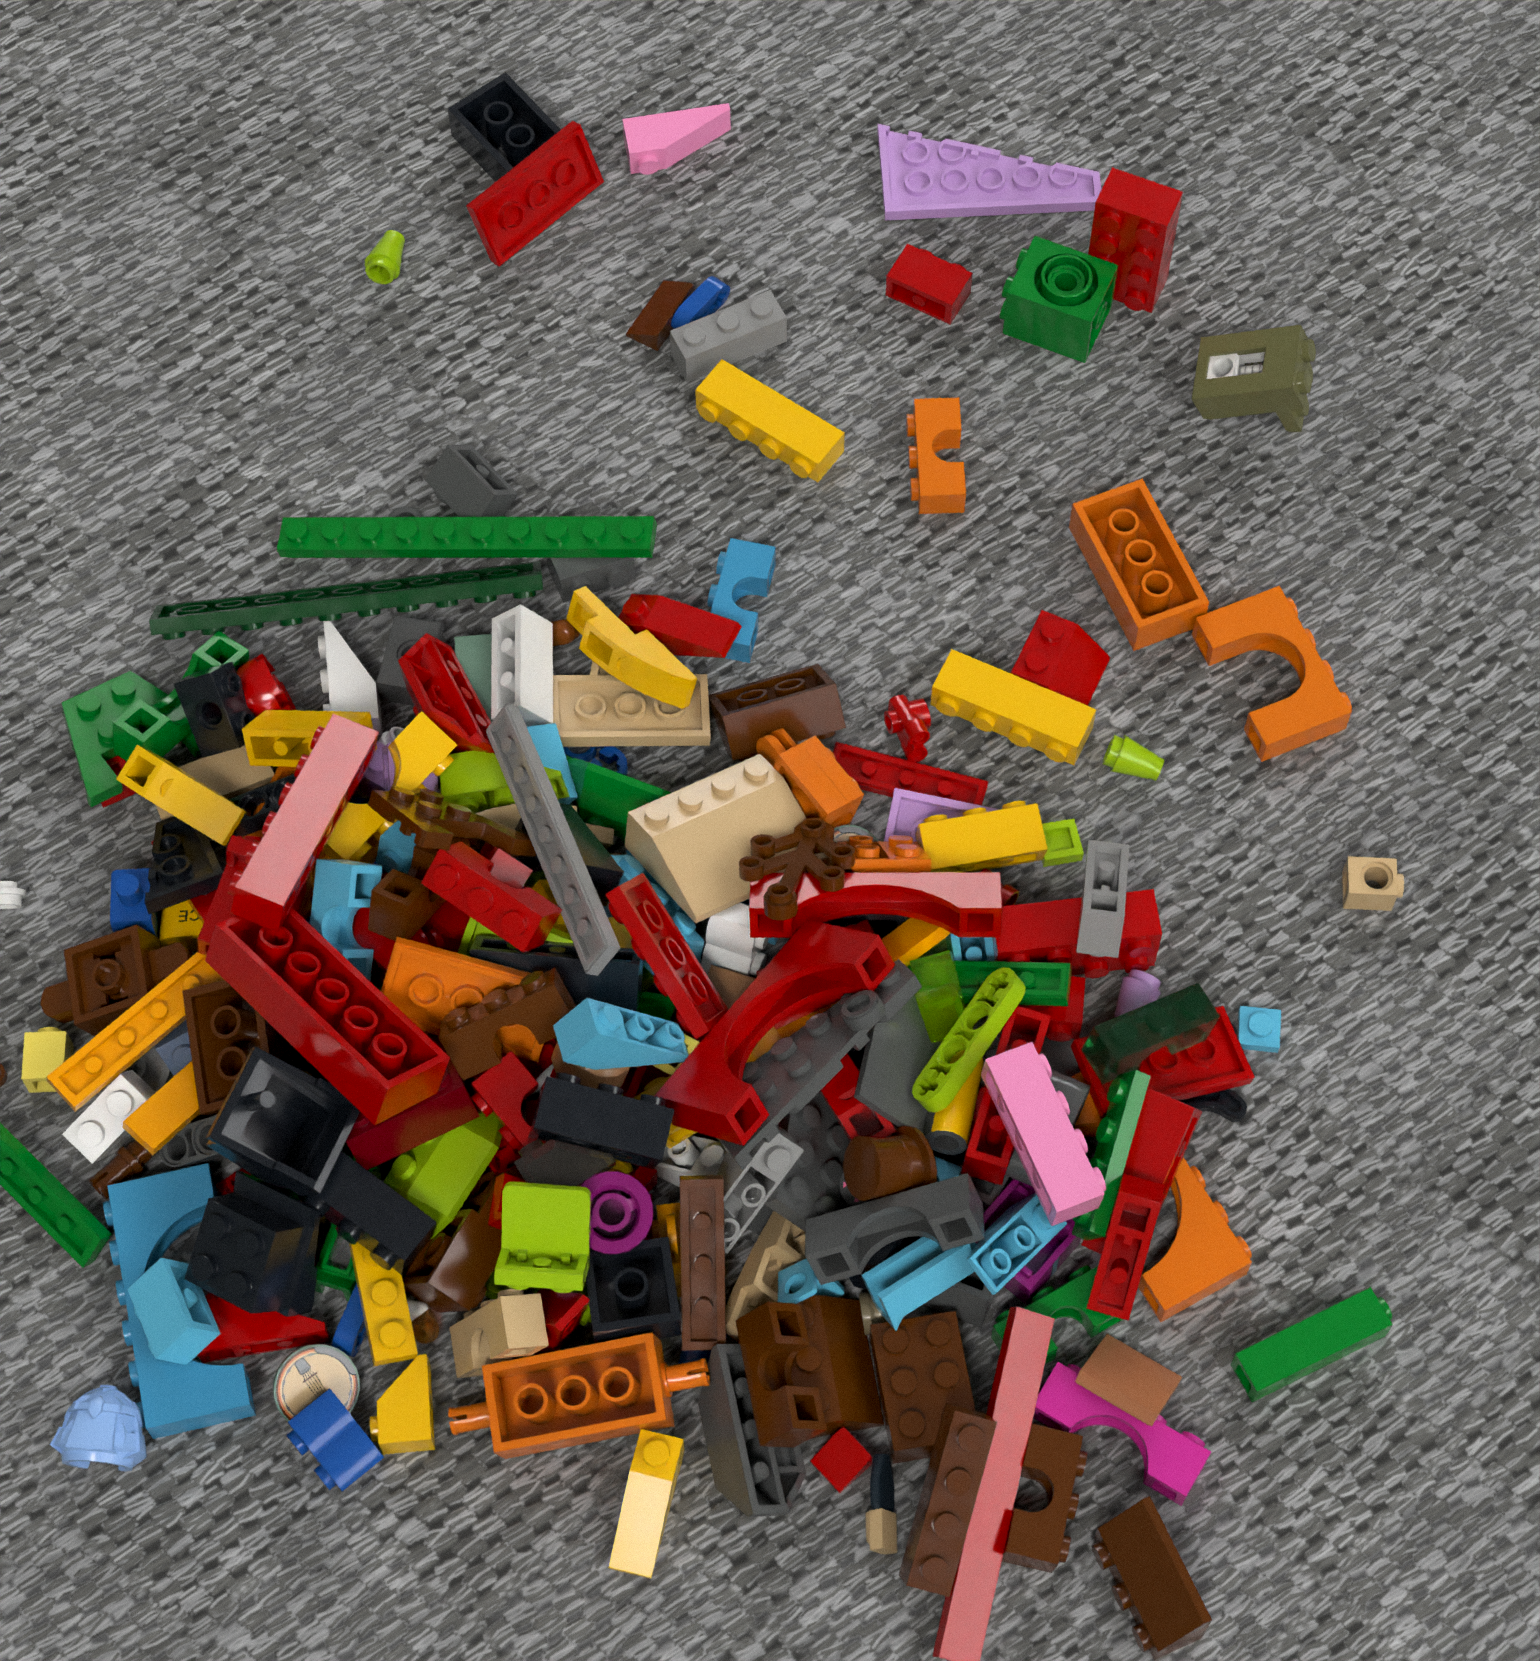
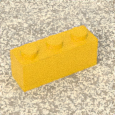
M265 710L242 728L249 765L297 767L303 754L310 755L312 751L310 744L318 726L325 728L333 713L373 729L370 712Z
M1013 801L1004 804L1001 810L989 812L986 811V808H974L963 812L961 817L947 819V815L943 814L925 818L923 823L918 824L915 834L916 841L931 858V872H978L984 868L995 869L1043 860L1048 850L1038 804L1026 805L1025 801Z

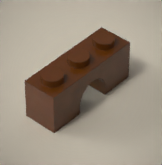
M453 837L451 844L461 841L470 847L471 840L464 837ZM416 844L408 874L392 869L371 890L368 930L396 941L397 936L410 940L446 902L445 899L421 884L439 849L421 848Z
M555 968L545 973L543 971H535L524 977L519 985L509 990L497 989L486 995L481 1003L471 1008L459 1007L449 1012L441 1021L439 1040L464 1081L501 1063L503 1045L496 1034L500 1028L508 1024L523 1025L531 1030L539 1045L556 1038L553 1025L574 1009L576 1004Z
M768 1301L735 1320L760 1446L794 1448L826 1431L827 1428L818 1387L794 1386L791 1377V1367L796 1354L810 1346L801 1304Z
M1032 1423L1020 1477L1038 1482L1047 1494L1048 1503L1045 1509L1038 1512H1028L1016 1508L1013 1510L1002 1562L1049 1573L1055 1570L1059 1562H1066L1071 1537L1064 1535L1067 1519L1074 1520L1079 1502V1494L1072 1492L1075 1476H1083L1087 1460V1451L1081 1450L1083 1436Z

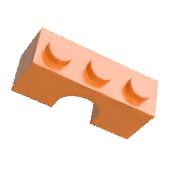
M959 397L914 399L913 414H906L907 437H914L915 445L908 446L909 469H916L917 477L910 478L911 501H918L919 514L964 513L966 486L964 462H947L935 455L943 449L960 448L962 429Z

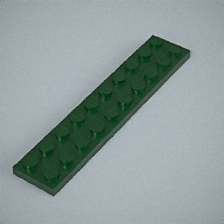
M526 562L157 605L149 619L151 635L162 634V639L171 640L185 637L186 631L201 630L202 635H214L218 631L223 633L225 632L224 627L240 625L241 630L248 631L263 628V622L279 621L280 626H291L303 623V618L318 616L319 621L338 620L342 618L341 613L357 612L359 617H369L380 614L383 608L396 607L397 612H411L420 609L419 604L434 602L435 607L445 608L456 606L459 604L458 600L474 598L475 603L493 602L497 600V595L511 593L515 599L530 598L536 596L537 590H543L541 562Z

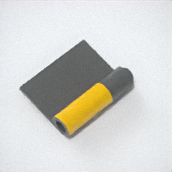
M917 992L889 1021L876 1023L869 1030L868 1038L870 1041L865 1046L854 1098L898 1127H916L924 1134L931 1149L947 1155L960 1154L967 1149L986 1052L952 1102L941 1111L928 1112L913 1097V1085L967 1006L947 1013ZM988 1016L981 1018L974 1025L973 1030L981 1027L987 1021ZM965 1049L957 1052L952 1057L950 1064L959 1060L964 1054Z

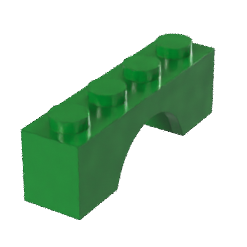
M218 631L192 654L190 664L183 678L195 672L233 662L237 671L239 667L249 661V650ZM175 689L163 700L153 705H148L139 699L113 721V746L116 755L127 761L136 745H139L163 757L192 732Z

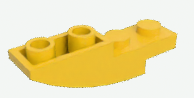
M586 586L573 591L566 620L582 635L579 649L606 672L639 692L682 709L688 707L697 677L647 629L634 634Z

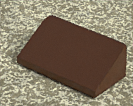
M663 280L627 331L626 336L658 351L670 335V331L674 329L671 326L674 313L695 291V285L689 282Z

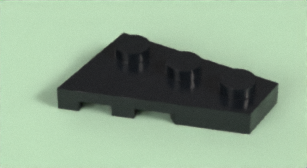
M175 816L156 822L152 847L154 862L153 868L149 869L148 874L150 889L149 892L145 893L144 900L149 914L213 892L217 889L223 875L220 864L205 834Z

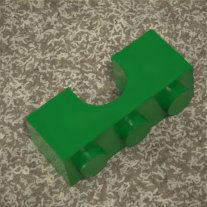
M1086 1265L1076 1270L1068 1277L1069 1282L1056 1290L1053 1286L1041 1290L1031 1299L1033 1303L1023 1308L1054 1318L1055 1320L1062 1317L1075 1319L1083 1325L1090 1338L1124 1320L1086 1309L1098 1266L1091 1269L1089 1265ZM1010 1309L1000 1314L995 1319L996 1324L993 1325L991 1338L999 1351L1001 1350ZM1052 1338L1050 1339L1045 1365L1055 1360L1058 1347Z

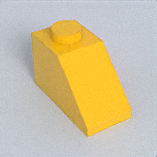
M427 1354L418 1355L377 1400V1415L370 1416L371 1441L378 1442L383 1455L435 1450L431 1365Z

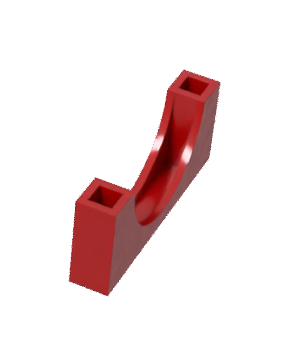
M807 919L654 1095L666 1100L665 1107L675 1109L671 1122L672 1125L744 1146L769 1116L753 1086L743 1082L744 1068L753 1049L772 1027L792 1012L807 1004L838 994L857 993L864 990L874 991L895 966L880 936Z

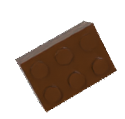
M956 1311L902 1319L897 1331L888 1322L870 1325L869 1342L892 1464L931 1458L946 1403L975 1411Z

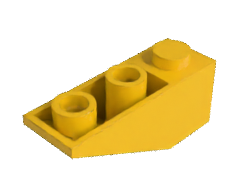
M136 745L116 780L223 846H226L246 813L245 810L173 763L139 745Z

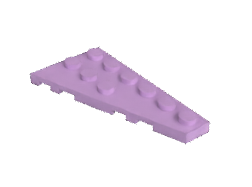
M878 124L877 135L885 220L1095 210V203L1101 191L1100 173L1097 171L1056 163L1053 166L1033 162V157L1020 155L1019 159L1000 155L1001 150L950 139L938 142L922 138V133L909 131L908 135L890 131V126Z

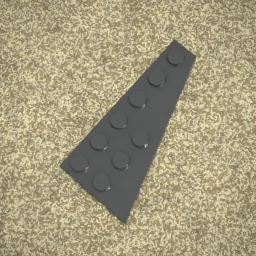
M899 959L894 962V968L874 990L885 1005V1013L877 1023L889 1021L922 988L915 974ZM845 993L839 1002L823 1013L812 1016L805 1026L791 1036L778 1040L767 1053L754 1062L746 1063L743 1072V1082L753 1086L769 1116L744 1146L718 1139L742 1170L753 1160L749 1152L762 1139L769 1143L780 1132L776 1127L787 1114L800 1112L844 1067L840 1060L853 1047L855 1050L860 1051L870 1041L867 1033L873 1026L864 1030L853 1031L847 1027L840 1015L844 1002L855 993Z
M819 1092L800 1112L787 1114L778 1123V1126L784 1129L804 1151L765 1202L766 1206L803 1231H805L806 1219L852 1206L843 1199L840 1192V1178L843 1173L844 1155L850 1140Z

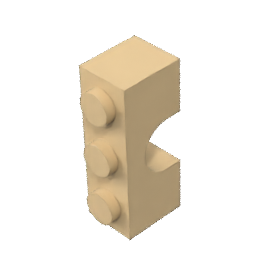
M515 1289L500 1291L497 1293V1299L480 1303V1309L464 1313V1319L450 1327L457 1378L483 1376L482 1365L513 1360L512 1357L530 1356L549 1346L541 1293L524 1294V1290Z

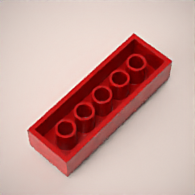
M293 908L290 909L278 932L236 915L215 925L205 961L374 1126L437 1094L450 1057Z

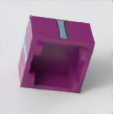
M1013 1179L983 1213L984 1233L1011 1205L1036 1193L1034 1188ZM1073 1219L1067 1220V1225L1004 1285L1007 1290L1026 1305L1080 1244L1081 1238L1072 1235L1075 1224Z

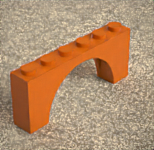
M1081 1072L1071 1077L1085 1083ZM1089 1092L1074 1130L1080 1129L1084 1137H1096V1131L1102 1119L1099 1117ZM1184 1157L1170 1187L1177 1210L1175 1240L1165 1256L1154 1267L1142 1274L1138 1288L1160 1322L1247 1275L1252 1263L1250 1260L1252 1253L1246 1241L1241 1236L1235 1237L1227 1224L1229 1219L1225 1209L1217 1200L1212 1202L1204 1189L1206 1183L1202 1174L1194 1165L1190 1167Z

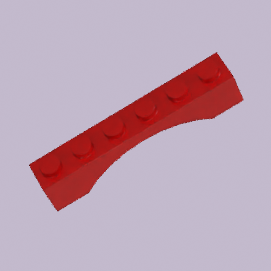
M1000 872L845 873L844 888L835 892L821 889L820 882L810 873H804L795 890L798 912L794 917L787 920L768 918L764 914L763 900L768 887L779 883L784 873H771L758 881L750 882V938H791L807 919L823 923L837 918L863 914H888L914 918L941 927L957 937H1001L1002 898Z

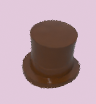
M901 1126L896 1129V1132L891 1137L887 1138L857 1136L850 1141L846 1148L843 1161L844 1179L850 1193L858 1200L866 1201L886 1197L937 1182V1167L933 1151L924 1134L914 1126Z

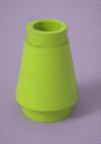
M395 230L386 231L365 259V272L367 276L378 284H389L400 274L405 238L400 232Z
M1114 735L1108 745L1102 764L1111 767L1110 772L1145 779L1149 778L1156 781L1163 767L1164 759L1158 757V755L1126 735L1123 738Z

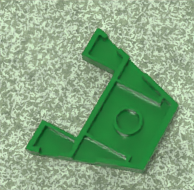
M128 671L62 702V714L90 807L123 792L122 783L116 780L118 776L106 763L109 759L118 756L114 753L113 721L139 699L148 705H153L168 696V694L132 671ZM190 732L181 741L193 756L197 757L201 753L193 733Z

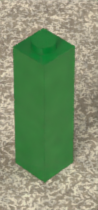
M1370 1287L1235 1353L1231 1367L1251 1402H1254L1385 1337L1393 1325L1391 1322L1393 1318L1391 1310L1382 1297L1377 1298Z

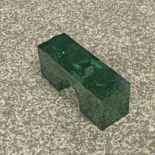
M1196 983L1094 1026L1081 1050L1101 1083L1105 1084L1117 1078V1075L1137 1070L1146 1057L1164 1046H1167L1171 1054H1175L1205 1041L1219 1020L1220 1015L1200 984Z

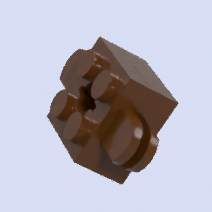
M134 925L65 949L64 957L68 980L53 984L44 989L41 996L42 1010L48 1017L55 1019L59 1023L65 1024L74 1021L75 1026L95 1037L195 953L180 942H174L161 947L160 939L139 925Z

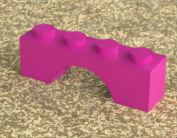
M1057 1362L1038 1394L1033 1418L1049 1428L1069 1433H1075L1082 1428L1094 1425L1109 1426L1122 1431L1133 1440L1142 1455L1144 1462L1143 1484L1182 1506L1211 1454V1451L1204 1448L1205 1443L1192 1433L1183 1431L1180 1434L1166 1425L1167 1421L1161 1415L1158 1416L1153 1426L1143 1423L1078 1385L1075 1380L1082 1368L1073 1364L1065 1366Z

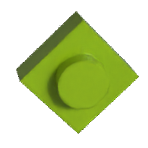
M1074 818L1042 824L1048 848L1043 860H1041L1043 867L1082 861L1084 852Z

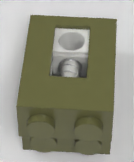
M1301 325L1201 337L1192 393L1193 403L1203 419L1212 420L1276 412L1286 431L1302 432L1304 416H1307L1309 412L1307 393H1310L1313 382V370L1310 363L1316 357L1314 341L1308 339Z

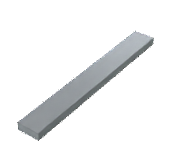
M506 703L486 729V734L558 907L563 909L561 915L586 974L598 976L618 952L620 945L517 705Z

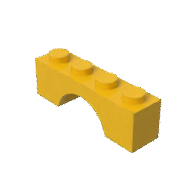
M422 711L388 746L394 763L392 786L406 788L415 794H419L420 789H427L422 782L431 772L439 777L454 761L449 753L457 746ZM349 802L323 852L331 859L359 861L372 847L366 842L376 830L383 834L394 823L385 820L368 804Z

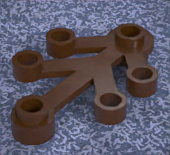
M808 818L798 824L792 834L776 839L767 834H760L751 838L752 856H746L739 861V877L742 880L749 882L758 881L765 875L786 869L780 882L769 886L763 896L764 914L768 918L787 920L797 914L798 905L795 890L805 870L820 882V888L825 891L835 892L844 888V869L852 868L855 865V848L848 844H837L833 840L834 828L829 823L820 818ZM797 847L794 851L773 857L775 853ZM823 852L830 858L831 866L825 865L814 854Z

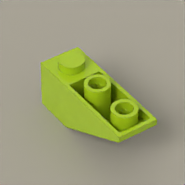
M472 750L449 754L454 761L440 775L441 794L444 796V801L467 807L473 813L515 804L494 753ZM544 767L557 799L569 797V791L561 771Z

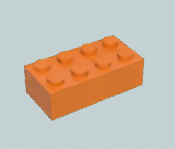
M1143 478L1072 504L1069 529L1133 651L1192 630L1195 618L1207 613L1209 601Z

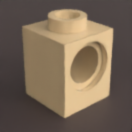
M1348 856L1342 871L1343 909L1392 911L1396 899L1402 898L1404 892L1403 874H1397V859ZM1365 881H1376L1382 888H1371Z

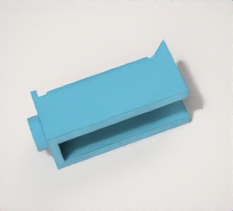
M921 1237L861 1276L876 1308L892 1328L897 1331L904 1316L975 1272L966 1259L977 1244L973 1242L943 1251L932 1239Z

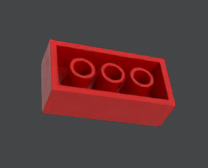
M1112 167L1095 203L1088 255L1118 265L1113 300L1124 303L1131 310H1145L1152 313L1168 278L1183 191Z
M1154 889L1126 892L1125 917L1118 958L1095 957L1089 954L1076 953L1082 897L1002 906L1001 937H992L995 961L1070 963L1071 975L1085 974V977L1091 979L1106 976L1109 971L1125 969L1126 973H1130L1131 969H1136L1144 972L1149 969V966L1155 965L1162 938Z

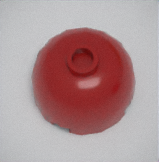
M263 653L250 659L236 671L242 681L246 704L249 710L253 712L255 717L265 710H297L283 682H280L275 674H271L275 669Z

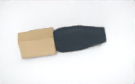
M880 1453L873 1455L870 1477V1504L873 1510L865 1513L866 1540L870 1545L871 1551L880 1554L897 1553L896 1513L893 1512L895 1508L894 1482L890 1455Z

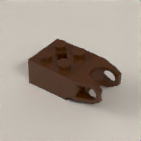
M517 1168L507 1169L497 1175L493 1171L482 1174L453 1221L428 1241L405 1270L402 1279L407 1293L419 1301L428 1304L432 1310L438 1313L470 1311L471 1308H475L482 1301L487 1291V1287L484 1285L492 1271H495L501 1251L502 1230L488 1225L496 1177L507 1173L532 1183V1179ZM485 1181H490L483 1192L479 1193L481 1185Z

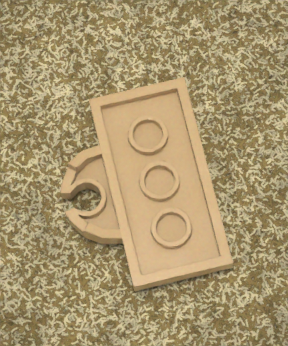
M592 661L590 675H553V723L557 725L563 747L710 746L711 733L707 674H694L697 677V682L690 704L682 709L639 692L618 680Z

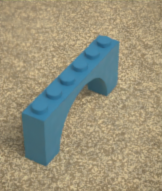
M206 1163L108 1185L110 1200L103 1202V1209L108 1227L114 1226L116 1240L109 1241V1247L114 1266L120 1265L122 1280L116 1281V1291L120 1305L127 1306L129 1320L122 1321V1329L126 1345H133L135 1360L128 1362L133 1387L139 1386L141 1402H137L136 1405L142 1415V1428L146 1427L151 1437L157 1439L256 1416L250 1378L243 1363L220 1366L191 1360L187 1365L155 1359L148 1347V1339L141 1322L135 1315L134 1305L127 1290L163 1257L167 1249L180 1235L202 1222L208 1198L218 1196L215 1177L209 1164Z

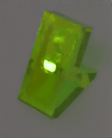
M950 950L910 961L912 972L922 986L915 994V998L931 1043L943 1041L966 1008L953 955Z

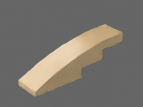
M775 1211L771 1214L753 1246L725 1307L726 1334L739 1344L735 1320L768 1301L778 1302V1272L806 1259L805 1231Z

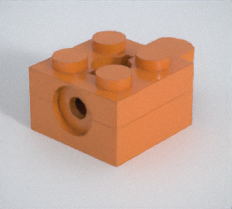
M783 728L759 738L756 745L757 754H761L785 779L807 819L820 818L832 825L833 828L841 825H850L864 793L860 790L857 781L845 772L836 761L833 752L825 747L816 735L798 745Z

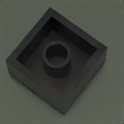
M668 1237L643 1240L631 1251L617 1255L603 1254L590 1248L586 1284L588 1298L590 1299L589 1307L595 1343L651 1332L659 1339L682 1335Z

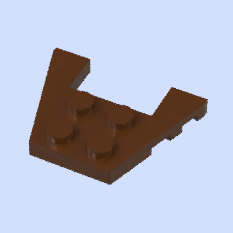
M391 786L390 791L372 790L368 806L388 822L394 823L395 819L400 821L399 831L406 836H411V833L416 834L414 843L421 848L449 850L453 837L482 839L510 855L536 856L528 835L475 814L467 807L446 802L443 800L444 796L438 792L420 789V793L415 794L411 790L398 786Z

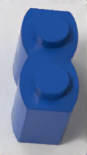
M330 1388L288 1421L292 1431L286 1436L302 1456L310 1451L320 1465L314 1469V1472L329 1491L337 1486L343 1492L384 1458Z

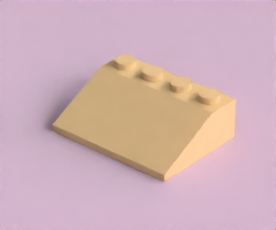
M758 754L629 811L624 847L639 861L695 923H698L750 898V882L744 881L739 877V861L746 856H752L750 845L752 837L767 834L776 839L792 834L794 828L807 818L785 779L761 754ZM797 847L775 853L773 857L794 851ZM823 852L814 854L823 863L827 862L828 857ZM786 869L774 873H784Z

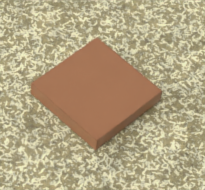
M1106 1334L1080 1370L1075 1382L1143 1423L1153 1426L1178 1387L1182 1377Z

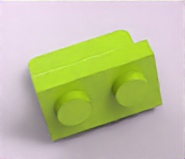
M526 1182L506 1183L502 1191L501 1251L495 1266L494 1284L507 1285L515 1290L535 1287L548 1288L557 1293H569L574 1290L583 1291L590 1259V1190L580 1186Z

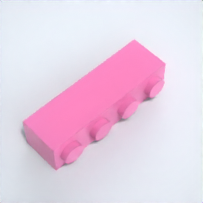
M1033 1042L985 1059L981 1077L1050 1225L1054 1226L1098 1209L1104 1197V1191H1106L1105 1180L1098 1167L1092 1168L1085 1154L1088 1152L1086 1140L1080 1129L1074 1130L1067 1116L1070 1114V1109L1064 1094L1061 1091H1055L1050 1080L1052 1071L1046 1056L1043 1053L1038 1054Z

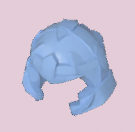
M100 1385L99 1388L90 1390L75 1400L65 1414L62 1427L58 1428L50 1443V1446L61 1453L62 1464L87 1469L90 1462H100L118 1465L119 1471L127 1472L132 1471L134 1466L147 1457L145 1436L142 1434L143 1419L136 1403L125 1393L117 1390V1387L112 1385Z

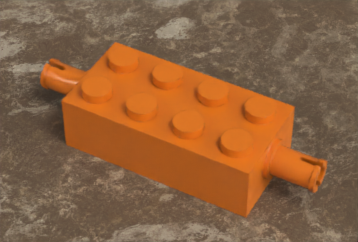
M651 1332L482 1365L486 1402L450 1407L448 1409V1417L454 1420L449 1422L453 1435L490 1427L494 1453L504 1459L638 1434L641 1429L654 1431L674 1427L670 1399L673 1392L710 1386V1376L706 1374L709 1370L705 1358L668 1366L664 1361L661 1340Z

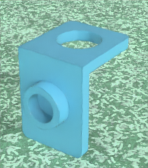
M807 1258L778 1272V1302L797 1304L814 1295L838 1298L844 1295V1287L839 1281L821 1285Z

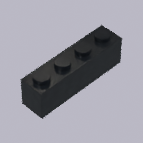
M477 935L470 948V957L528 973L543 971L545 973L555 968L576 1006L586 998H590L633 1011L638 1009L642 996L643 960L637 956L633 949L620 948L601 973L596 976L585 973L573 943L545 941L543 945L523 953L501 937Z

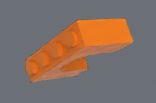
M1280 586L1195 618L1192 637L1208 666L1248 651L1264 650L1285 658L1298 674L1300 688L1293 695L1248 713L1244 731L1261 762L1346 729L1352 713L1351 702L1345 692L1339 691L1334 682V674L1330 664L1320 658L1316 651L1313 634L1308 628H1303L1298 619V611L1294 601L1290 597L1286 598Z

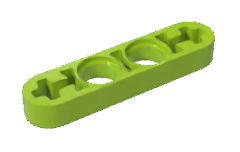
M1003 967L997 969L985 979L916 1079L912 1088L913 1097L928 1112L941 1111L952 1102L1021 1002L1026 987L1024 982L1010 968ZM988 1016L987 1021L981 1027L973 1030L974 1025L981 1018ZM965 1049L962 1057L950 1064L952 1057L960 1050Z

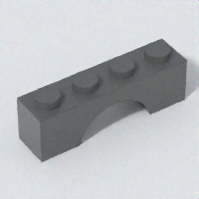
M967 1173L805 1220V1256L819 1283L823 1285L862 1274L867 1262L877 1251L887 1244L902 1238L913 1236L926 1237L935 1241L943 1251L984 1240L983 1203Z

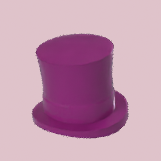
M606 1171L592 1176L581 1185V1187H586L591 1192V1249L603 1254L617 1255L631 1251L645 1239L652 1226L653 1204L646 1188L637 1179L625 1173Z

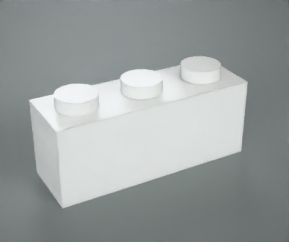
M520 604L492 618L491 720H494L503 706L508 703L518 706L526 726L552 724L553 623Z

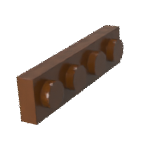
M723 1175L679 1176L682 1351L712 1350V1347L716 1344H726Z

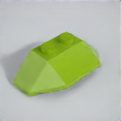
M476 1105L475 1107L480 1117L401 1154L393 1163L391 1171L384 1180L385 1184L436 1221L432 1238L453 1221L500 1146L502 1136L498 1130L503 1125L493 1113L486 1118Z

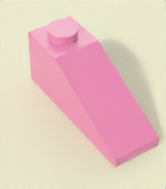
M729 103L622 119L624 143L630 173L649 175L658 170L667 169L731 130Z

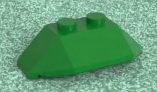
M566 755L578 796L572 802L573 806H577V814L586 824L614 829V836L620 837L624 844L628 812L671 793L596 764Z

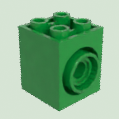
M1034 236L1029 248L1023 247L1016 262V269L1018 271L1015 277L1009 276L1003 287L1002 297L1006 299L999 316L1000 319L1004 320L1003 334L1085 363L1112 308L1118 265Z

